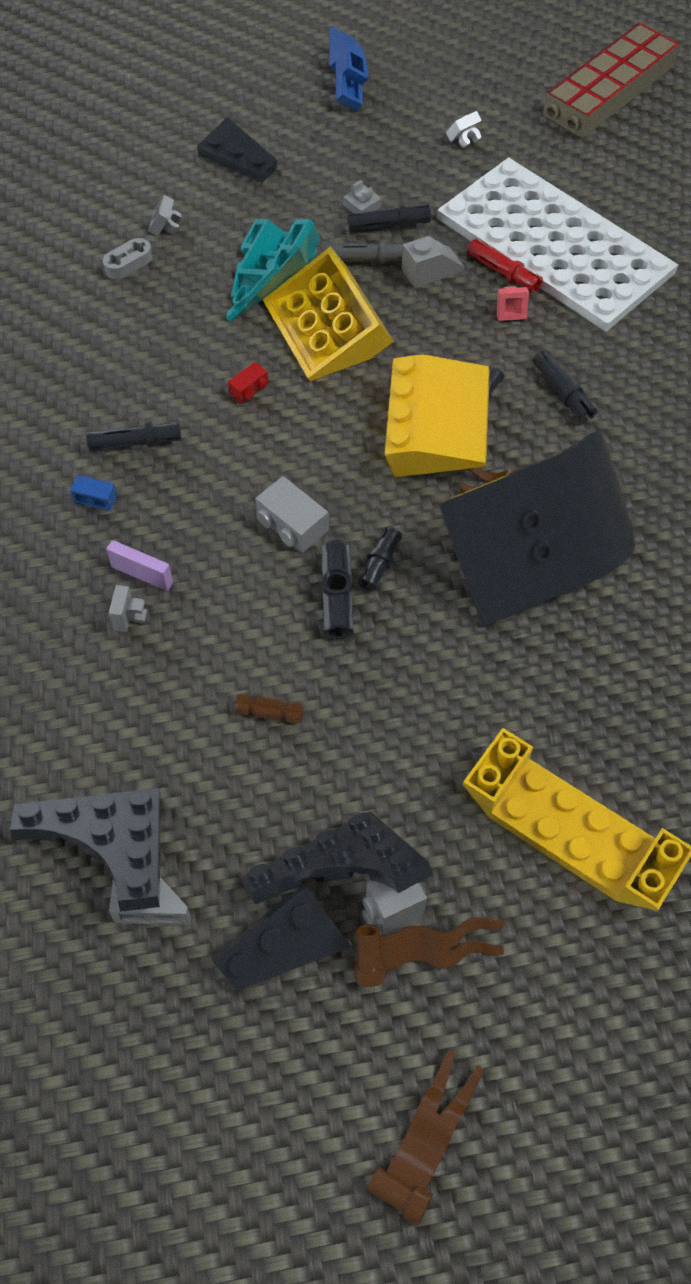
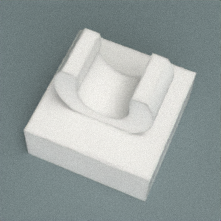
M477 111L455 121L446 134L451 142L459 138L461 147L466 148L470 144L467 136H470L474 143L481 138L479 130L475 127L482 120Z

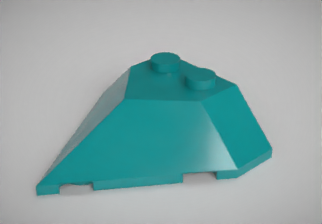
M255 219L242 243L241 252L245 255L244 259L237 265L231 293L234 305L228 310L226 316L229 322L262 301V299L300 271L314 258L317 251L316 247L321 240L314 222L310 219H295L289 232H284L269 219Z

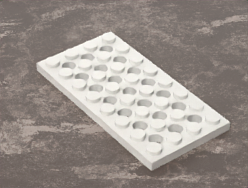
M509 157L437 210L438 220L468 240L472 241L477 238L511 260L521 261L524 263L525 268L542 276L543 283L540 287L542 290L605 332L672 277L678 267V264ZM594 267H599V268H602V269L595 270V269H593V268H594ZM633 267H639L641 269L634 270ZM619 281L623 283L618 285L615 282ZM575 282H583L585 284L578 285ZM597 296H604L606 298L598 299Z

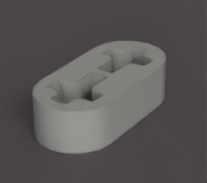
M135 238L108 252L103 257L105 274L111 279H121L147 265L152 260L151 245L146 239Z

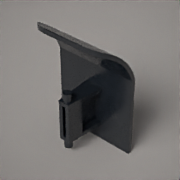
M600 430L587 435L581 441L557 455L438 503L483 627L604 577L623 564L632 555L635 547L630 517L606 441Z

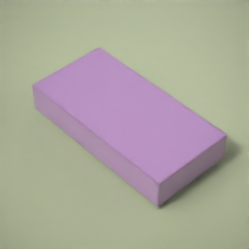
M111 541L106 548L111 567L166 591L173 584L168 563L116 541Z

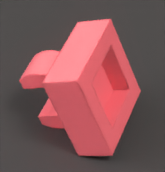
M512 286L498 289V321L527 319L529 299L527 287L517 288Z

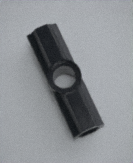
M329 540L328 543L321 545L324 636H328L333 640H343L354 633L350 546L341 540ZM334 588H341L342 590L335 591V590H332V589H334Z

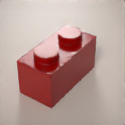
M253 362L228 381L229 395L243 404L269 384L268 371L258 363Z

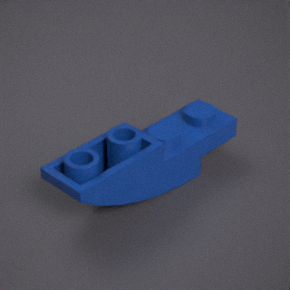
M332 25L329 28L330 68L336 71V101L358 111L363 106L362 85L368 80L366 57L361 45L355 38Z

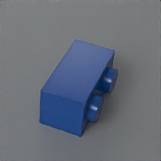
M77 475L70 489L73 502L111 511L117 498L114 484L108 481L95 480L91 477Z

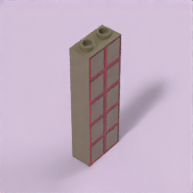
M639 22L546 93L543 116L584 138L674 67L680 44Z

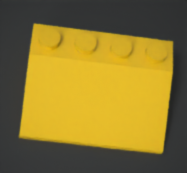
M331 246L262 299L310 381L370 360L394 342L349 269Z
M424 354L393 359L385 456L394 477L486 467L489 366Z

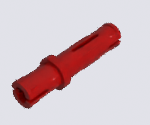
M477 238L469 243L467 254L504 275L508 282L527 287L531 293H535V291L537 292L540 289L543 277L525 268L524 263L521 261L511 260Z

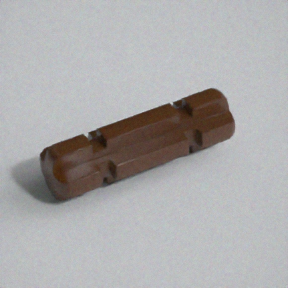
M240 693L235 701V712L243 715H250L251 712L254 713L255 717L278 721L286 718V722L298 724L302 720L303 705L290 701L288 704H284V700L260 696L252 699V695Z

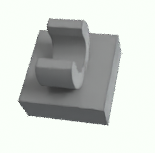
M362 180L354 183L351 187L352 192L343 197V206L355 214L375 211L381 207V198L373 192L371 187L367 188L363 185Z
M166 195L162 197L154 210L148 229L150 233L156 236L160 234L163 228L168 233L175 234L179 228L178 222L182 218L178 211L171 210L174 200Z
M116 585L108 613L114 631L127 632L130 621L136 623L145 622L147 609H143L145 601L139 598H132L129 586Z

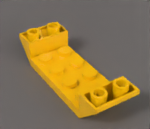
M502 728L463 781V786L487 816L615 901L658 911L689 861L691 846L663 828L656 838L649 835L532 761L530 756L533 746Z

